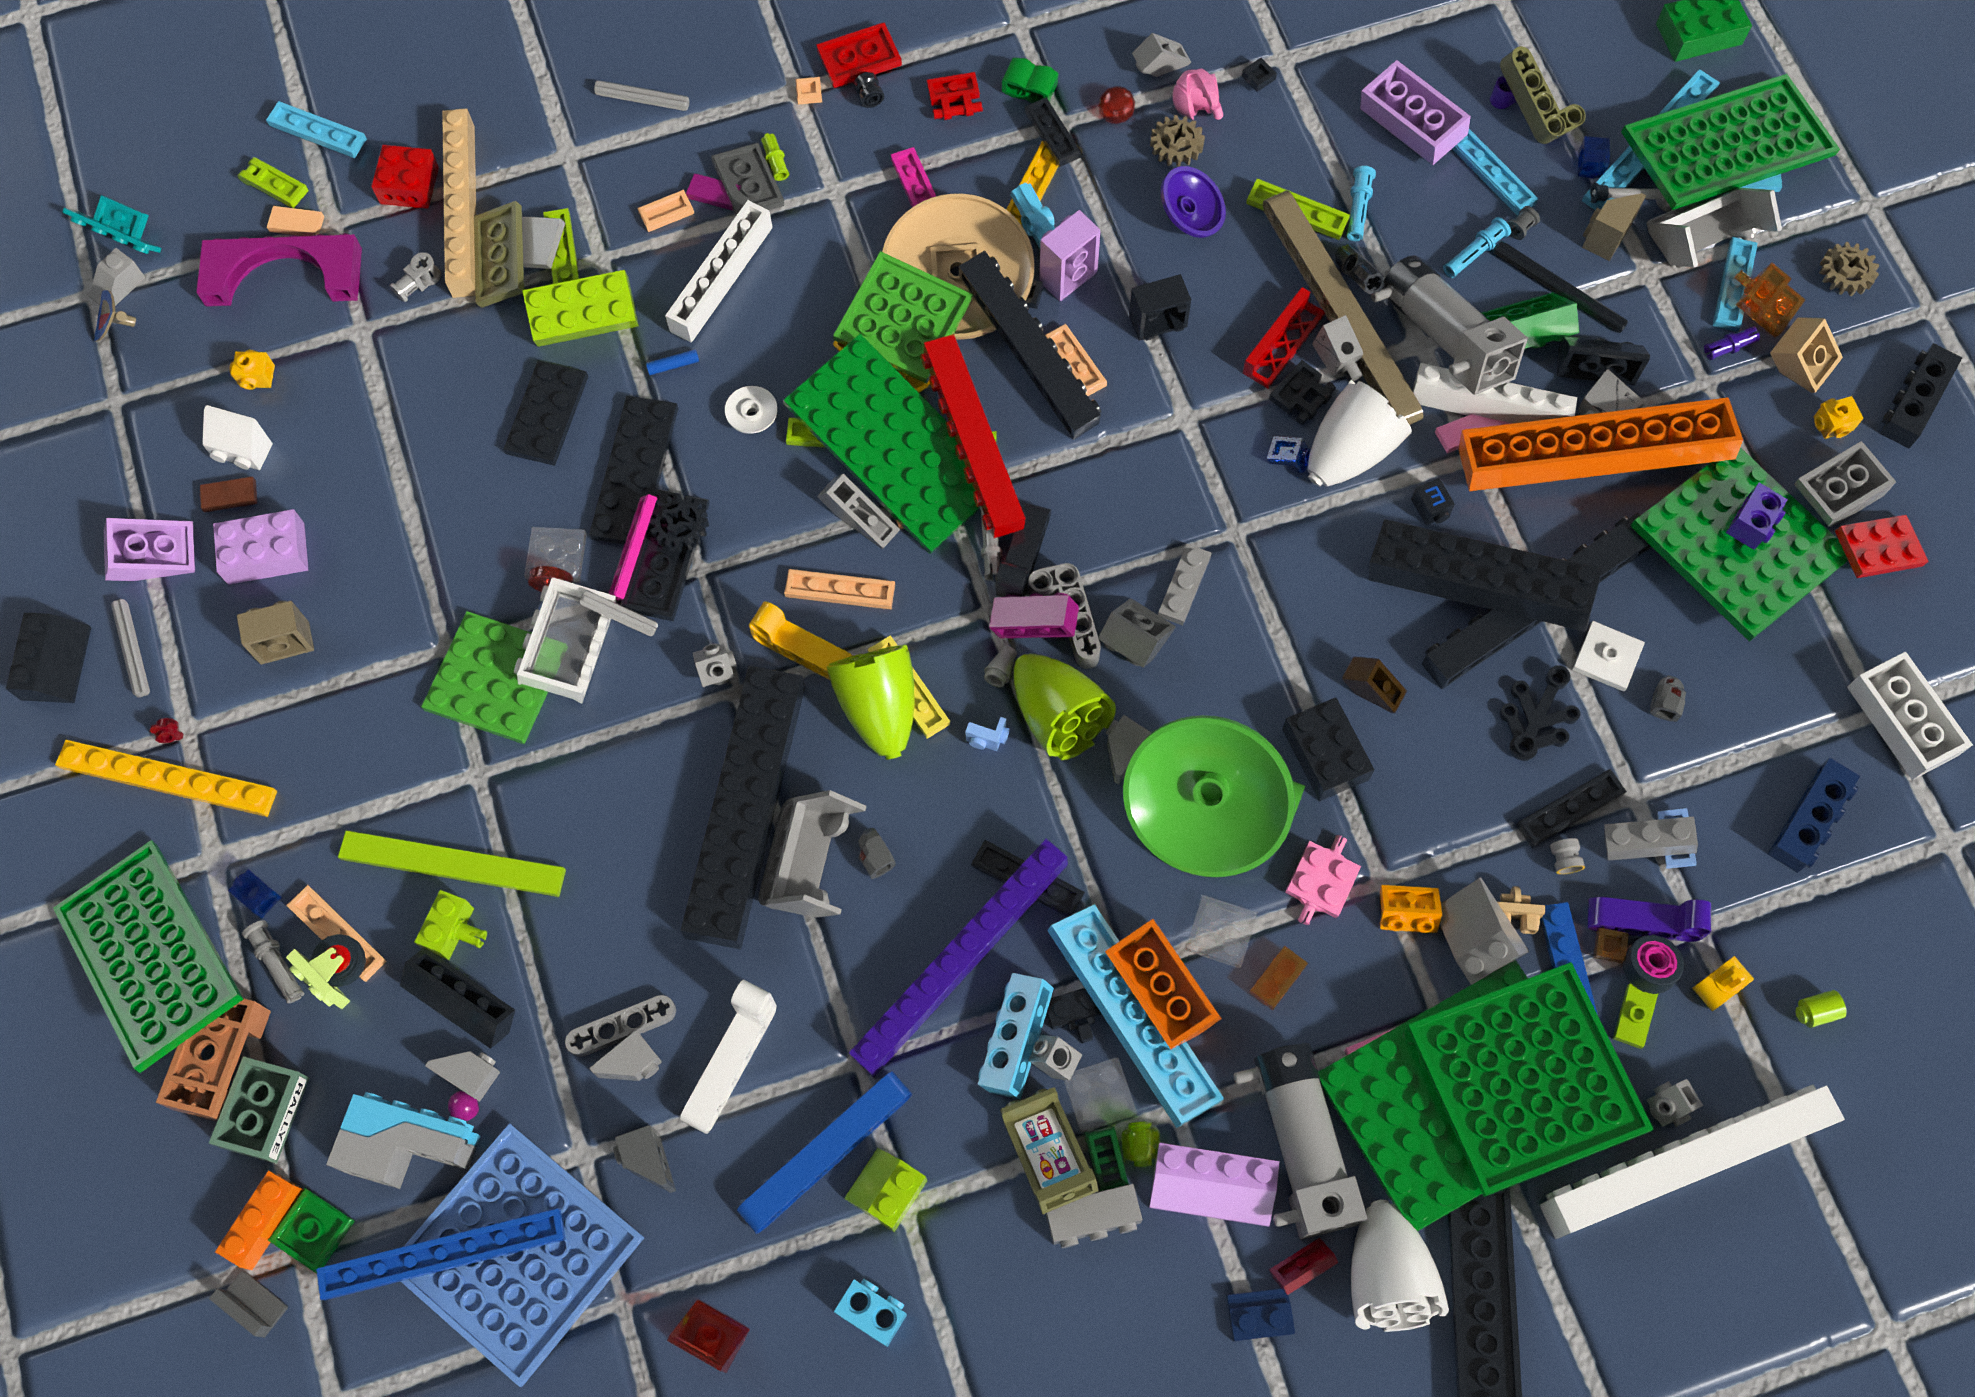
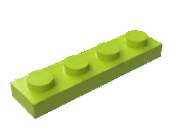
M1256 179L1246 204L1264 211L1263 201L1286 191V189ZM1289 191L1314 231L1340 240L1349 221L1350 214Z
M569 209L543 212L544 218H559L565 222L551 268L553 284L580 279Z

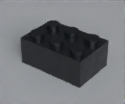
M1337 697L1286 718L1282 730L1319 802L1370 780L1375 769Z

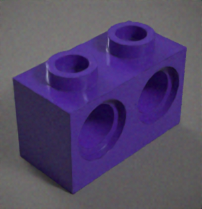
M1759 482L1744 500L1726 533L1753 550L1761 542L1766 544L1775 532V529L1772 528L1773 524L1777 525L1786 513L1782 509L1788 499Z

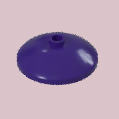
M1189 166L1174 168L1164 177L1160 190L1162 205L1168 218L1178 229L1198 238L1210 237L1220 230L1225 221L1226 208L1223 196L1211 178L1202 171Z

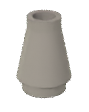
M1003 646L1001 651L984 669V679L989 684L995 687H1003L1004 684L1009 682L1017 655L1016 650L1010 646Z

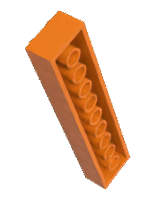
M1729 397L1464 429L1461 431L1458 450L1469 491L1734 460L1738 455L1743 438Z

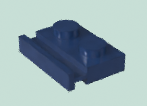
M1282 1289L1227 1295L1233 1342L1295 1334L1289 1295Z

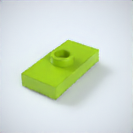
M1631 983L1627 985L1613 1036L1614 1040L1639 1049L1644 1048L1658 994L1642 992Z

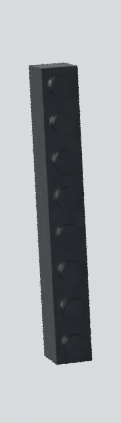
M984 250L959 266V277L969 292L973 294L976 302L1074 440L1099 424L1101 409L1094 399L1090 400L1087 396V389L1080 379H1075L1071 373L1072 368L1065 358L1061 359L1058 355V348L1055 342L1050 337L1046 338L1042 332L1043 326L1038 318H1032L1024 298H1018L1013 291L1015 288L1009 277L1006 276L1004 278L1001 274L998 261L993 256L989 257Z

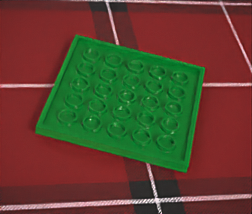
M1741 447L1736 459L1711 462L1635 519L1630 525L1749 642L1848 562L1839 540ZM1760 482L1788 500L1782 509L1786 512L1777 525L1773 524L1772 526L1775 532L1766 544L1761 542L1753 550L1727 534L1726 531L1748 494Z
M1572 962L1407 1025L1409 1034L1483 1197L1654 1130Z

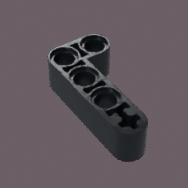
M1025 502L1022 509L1025 516L1024 529L1014 533L1006 560L1000 564L996 577V596L1016 595L1025 597L1029 585V577L1034 570L1048 527L1051 509Z

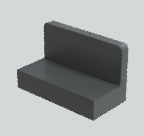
M245 1271L240 1272L227 1290L217 1288L209 1298L252 1335L263 1338L266 1337L288 1309V1305Z

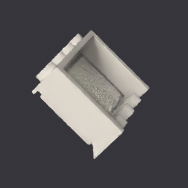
M552 577L549 586L544 585L540 597V601H543L541 609H536L531 623V625H534L532 634L527 633L523 643V649L526 650L523 659H517L514 668L518 684L565 696L582 704L611 619L580 605V599L585 590H589L612 602L616 601V596Z

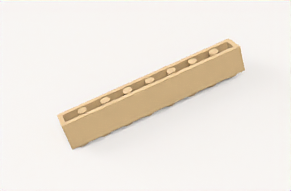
M468 109L442 111L445 283L452 297L457 298L475 296V126Z

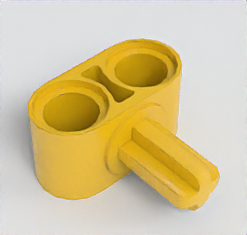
M1733 956L1692 989L1707 1007L1714 1011L1752 982L1754 978L1739 960Z

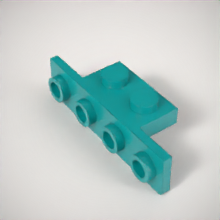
M102 195L94 218L79 211L63 208L62 213L71 216L70 221L82 226L90 224L92 225V231L102 235H107L108 232L113 235V240L126 245L128 242L133 243V249L146 254L149 253V250L161 252V247L141 239L149 217L148 214Z

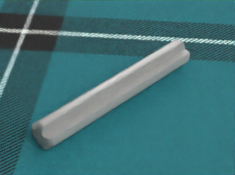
M597 80L594 86L595 94L599 96L682 111L688 110L690 102L689 97L600 80Z
M119 599L111 604L132 693L136 697H143L149 694L150 689L129 605L124 599Z

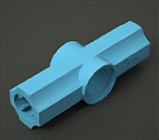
M1026 182L1012 190L1010 196L1022 216L1021 223L1023 229L1028 236H1033L1040 249L1042 236L1047 231L1055 229L1054 217L1051 210L1041 204L1032 185Z

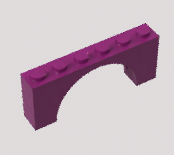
M346 233L339 235L317 234L314 236L291 235L289 237L266 236L264 238L241 237L238 239L215 238L213 240H202L197 294L205 306H231L238 285L252 270L273 260L293 258L309 262L323 272L325 289L332 302L358 301L362 248L355 234L350 235Z

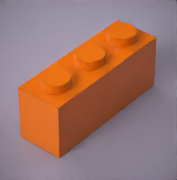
M268 1170L215 1253L240 1268L253 1270L270 1244L268 1239L304 1189L283 1176Z

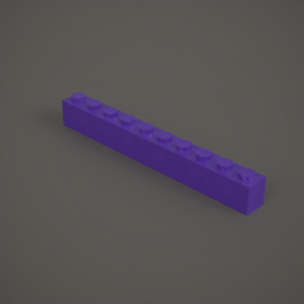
M1045 839L849 1052L850 1056L874 1078L1068 866V857L1048 839Z

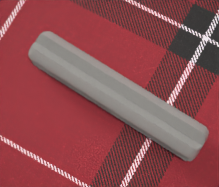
M585 590L581 596L580 605L645 635L653 636L657 630L658 623L589 590Z

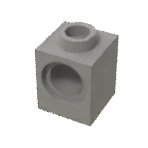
M1041 1035L1035 1042L1033 1052L1028 1061L1051 1078L1070 1081L1082 1054L1059 1037Z

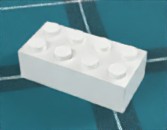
M1906 652L1859 675L1847 687L1912 780L1958 757L1973 745Z

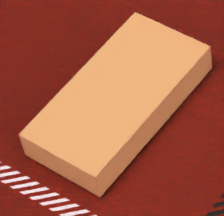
M684 190L637 208L648 232L694 214L693 207Z
M273 206L267 229L269 232L314 236L320 233L324 215L319 211Z

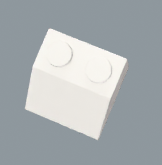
M206 405L204 409L203 446L210 453L209 456L221 463H225V461L232 462L242 469L248 470L253 468L260 470L273 443L256 419Z

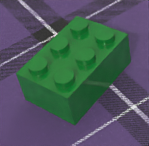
M1680 0L1664 4L1656 22L1675 62L1742 45L1752 27L1739 0Z

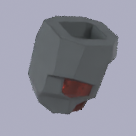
M1668 675L1658 683L1650 705V713L1654 717L1677 722L1682 716L1686 691L1678 678Z
M875 828L863 831L858 841L861 848L858 858L870 878L875 879L892 870L896 863Z

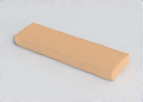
M789 569L784 594L785 597L891 610L895 581Z
M307 885L286 905L321 940L328 936L341 934L350 936L358 941L365 951L366 963L363 972L359 976L365 982L387 962L310 886Z

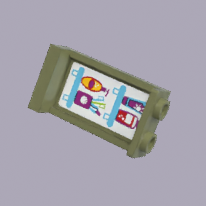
M1054 1087L1038 1090L1031 1097L1021 1101H1011L1004 1108L1000 1109L1003 1123L1042 1214L1098 1192L1096 1177L1092 1168L1090 1169Z

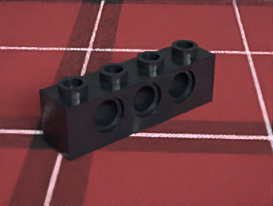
M1935 343L1927 351L1921 350L1913 363L1917 365L1915 371L1911 369L1903 381L1906 385L1905 389H1900L1892 403L1896 404L1894 409L1890 408L1881 421L1885 425L1880 434L1909 449L1921 436L1963 357Z

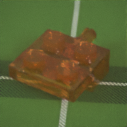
M1772 262L1754 279L1748 276L1742 269L1734 277L1745 287L1744 294L1736 306L1775 338L1783 332L1805 301L1801 295L1787 285L1792 278Z

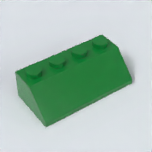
M1549 293L1481 313L1489 321L1501 317L1509 320L1528 337L1525 348H1540L1545 346L1546 342L1553 340L1562 341L1564 336L1570 337L1579 333L1577 303L1555 293Z

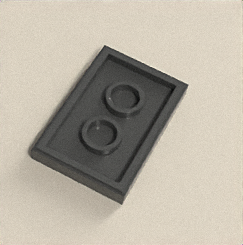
M759 143L711 156L714 168L725 188L736 216L747 200L767 210L784 206L783 196ZM736 184L741 185L740 190H738Z

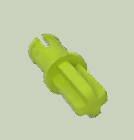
M766 133L761 139L766 152L765 159L770 164L774 179L776 181L785 180L789 177V172L784 162V152L780 150L776 136Z

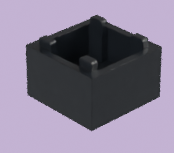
M1181 274L1132 288L1129 317L1139 341L1144 339L1148 341L1154 339L1157 335L1171 331L1179 332L1187 327L1191 297Z

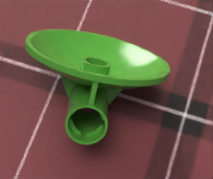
M1200 715L1171 721L1153 731L1142 741L1131 757L1126 769L1123 799L1127 817L1136 835L1160 860L1190 874L1205 877H1226L1256 868L1268 860L1280 848L1290 830L1305 785L1292 781L1291 774L1281 755L1258 732L1234 720Z

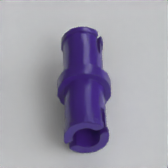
M1755 326L1736 334L1731 332L1726 334L1723 339L1706 344L1704 352L1705 354L1711 352V354L1706 356L1709 360L1729 352L1733 354L1739 352L1740 348L1759 342L1760 334L1756 333L1753 335V332L1757 331Z

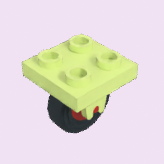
M341 934L328 936L320 941L313 950L311 961L295 949L286 957L292 964L289 968L290 971L298 979L303 980L310 986L308 989L313 995L329 1007L335 1004L341 1009L350 1000L338 987L349 985L357 980L363 972L366 963L365 951L360 943L350 936Z

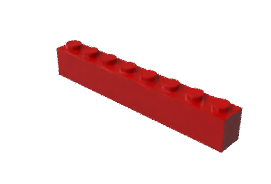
M952 334L925 342L924 353L920 354L924 369L929 368L931 388L933 392L937 391L940 397L938 399L940 412L942 415L946 414L949 422H946L950 437H955L956 454L958 459L964 460L966 465L964 474L968 484L972 483L974 486V501L977 507H982L984 513L982 521L986 531L990 530L994 539L1023 530L1025 525L1024 513L955 335Z

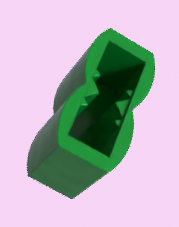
M1012 58L1002 80V92L1014 98L1025 99L1030 103L1046 97L1050 102L1058 84V72L1049 66L1034 65L1026 58Z

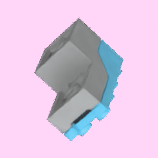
M365 1092L364 1097L353 1094L326 1164L343 1173L400 1189L412 1155L469 1170L477 1148L475 1145H478L481 1136L472 1132L474 1126L455 1117L449 1116L448 1121H446L445 1117L439 1116L438 1113L421 1108L420 1113H418L419 1110L411 1108V1105L393 1100L392 1105H390L391 1102L372 1093Z

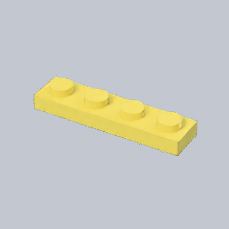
M890 635L867 650L868 652L878 651L881 648L896 646L897 644ZM913 668L915 692L913 719L928 739L949 726L950 720Z

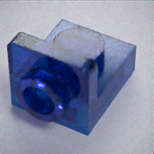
M1274 436L1266 459L1269 464L1295 466L1298 473H1304L1311 450L1303 438Z

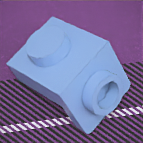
M1000 717L996 731L969 722L965 731L966 741L977 749L984 750L988 748L997 751L1000 743H1006L1010 729L1006 728V718Z

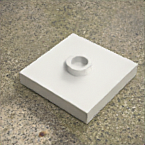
M1592 621L1572 670L1624 692L1628 687L1645 642Z

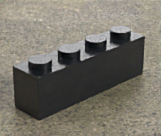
M425 947L405 962L400 987L491 1049L509 1034L515 1014L514 1008Z

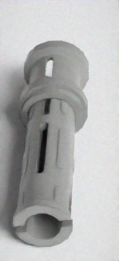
M265 920L257 921L244 929L242 935L245 939H249L255 949V957L264 962L288 1004L302 998L301 996H304V992L279 952L280 944L277 940H273L267 929V922Z

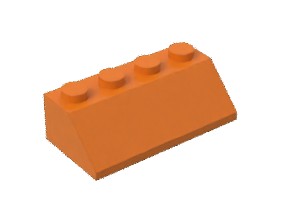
M1154 919L1105 951L1170 1049L1200 1035L1222 1020Z

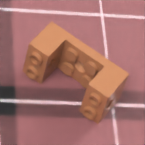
M243 998L241 1002L177 1046L156 1103L174 1111L218 1121L229 1090H227L246 1038L250 1036L261 1039L271 1011L255 1001ZM208 1045H213L215 1048L213 1057L209 1060H203L201 1057L202 1050Z

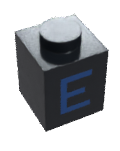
M1440 478L1416 487L1411 498L1426 526L1434 522L1440 524L1450 517L1455 505Z

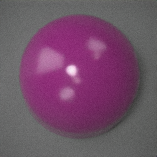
M462 1090L454 1093L448 1101L449 1115L464 1121L471 1120L479 1111L478 1100Z

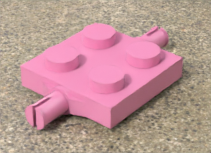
M1340 835L1335 836L1331 849L1323 848L1309 841L1286 888L1285 893L1298 899L1304 905L1298 921L1303 922L1305 925L1310 924L1315 911L1324 912L1334 918L1340 915L1361 866L1341 855L1347 839L1344 837L1341 839L1342 836Z

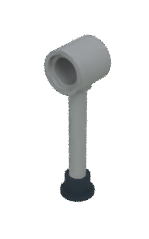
M1596 182L1590 187L1591 203L1606 201L1607 198L1616 199L1642 193L1646 195L1645 199H1656L1658 207L1663 211H1672L1659 189L1608 188L1607 185H1599Z

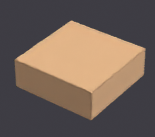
M820 77L795 79L798 105L822 102Z

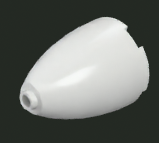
M1351 380L1328 410L1315 436L1307 468L1310 473L1308 476L1309 480L1318 487L1321 485L1328 487L1342 483L1367 471L1387 457L1410 435L1412 429L1403 415L1397 417L1395 410L1387 404L1389 401L1376 390L1361 381H1358L1355 385Z
M1387 1200L1372 1202L1371 1206L1365 1211L1368 1219L1359 1225L1352 1255L1351 1296L1356 1325L1364 1330L1369 1329L1370 1325L1384 1328V1332L1401 1331L1429 1325V1319L1437 1314L1439 1316H1446L1449 1308L1436 1264L1420 1234L1403 1217L1394 1204H1390Z

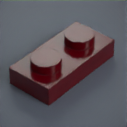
M1318 1238L1269 1269L1277 1284L1289 1295L1336 1265L1338 1261L1329 1247Z

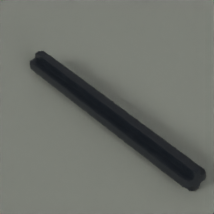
M1500 241L1494 249L1495 255L1556 294L1577 303L1578 308L1614 331L1621 333L1627 326V319L1506 242Z

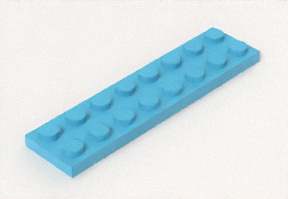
M1094 904L1049 927L1047 931L1176 1128L1219 1104L1224 1099L1187 1042L1173 1049L1169 1048L1105 951L1117 944L1119 940L1096 905Z

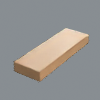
M1066 324L1045 335L1047 339L1050 337L1055 342L1058 348L1057 353L1061 359L1065 358L1072 368L1071 373L1075 379H1080L1087 389V396L1107 386L1106 379Z

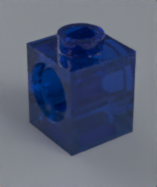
M1584 136L1578 150V176L1591 179L1600 178L1610 164V138Z
M249 869L239 875L228 890L261 919L282 898ZM258 887L257 893L249 898V892L253 888Z

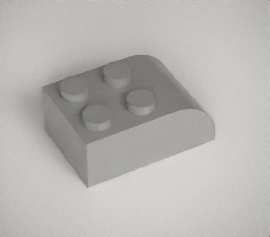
M1861 441L1798 478L1794 485L1825 523L1832 527L1882 498L1896 481Z

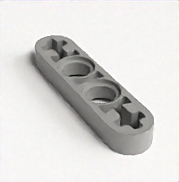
M667 996L653 997L570 1031L565 1040L566 1048L574 1056H587L622 1042L635 1030L641 1034L670 1022L675 1017L676 1006ZM660 1003L670 1006V1008L666 1009L665 1016H661L660 1013L650 1015L653 1019L652 1022H649V1018L644 1009L648 1008L650 1013L655 1012L659 1009L658 1004ZM633 1013H639L643 1018L642 1024L637 1028H630L627 1025V1019ZM605 1024H612L615 1027V1033L610 1039H602L600 1037V1029ZM591 1030H593V1035L598 1041L597 1044H594L591 1039L583 1043L584 1048L580 1050L572 1045L576 1043V1037L581 1036L583 1039L592 1037L589 1033Z

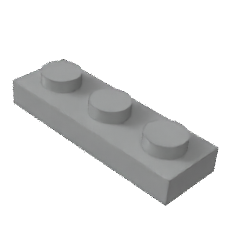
M1186 544L1158 612L1160 617L1182 626L1184 625L1210 561L1211 552Z

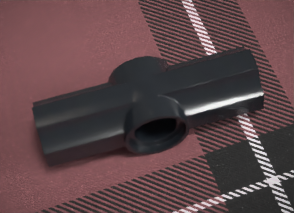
M1351 245L1339 246L1334 253L1336 256L1335 263L1342 269V272L1352 278L1368 294L1380 292L1385 284L1383 282L1384 276L1377 270V267L1366 260Z

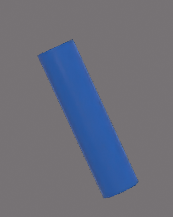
M695 349L647 362L646 365L649 375L697 363L699 358Z

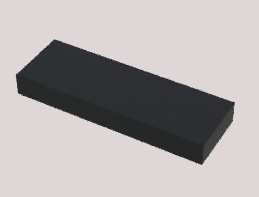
M1047 97L1025 106V114L1059 167L1081 158L1080 149Z

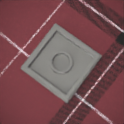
M522 217L523 267L552 268L565 226V222L562 219Z

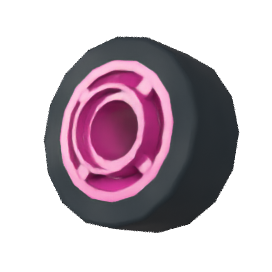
M1648 935L1636 940L1623 957V970L1626 978L1633 986L1642 992L1658 994L1666 992L1679 980L1684 971V960L1681 952L1672 942L1664 937Z

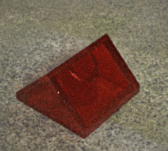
M697 1299L669 1335L667 1341L717 1370L727 1373L750 1329Z

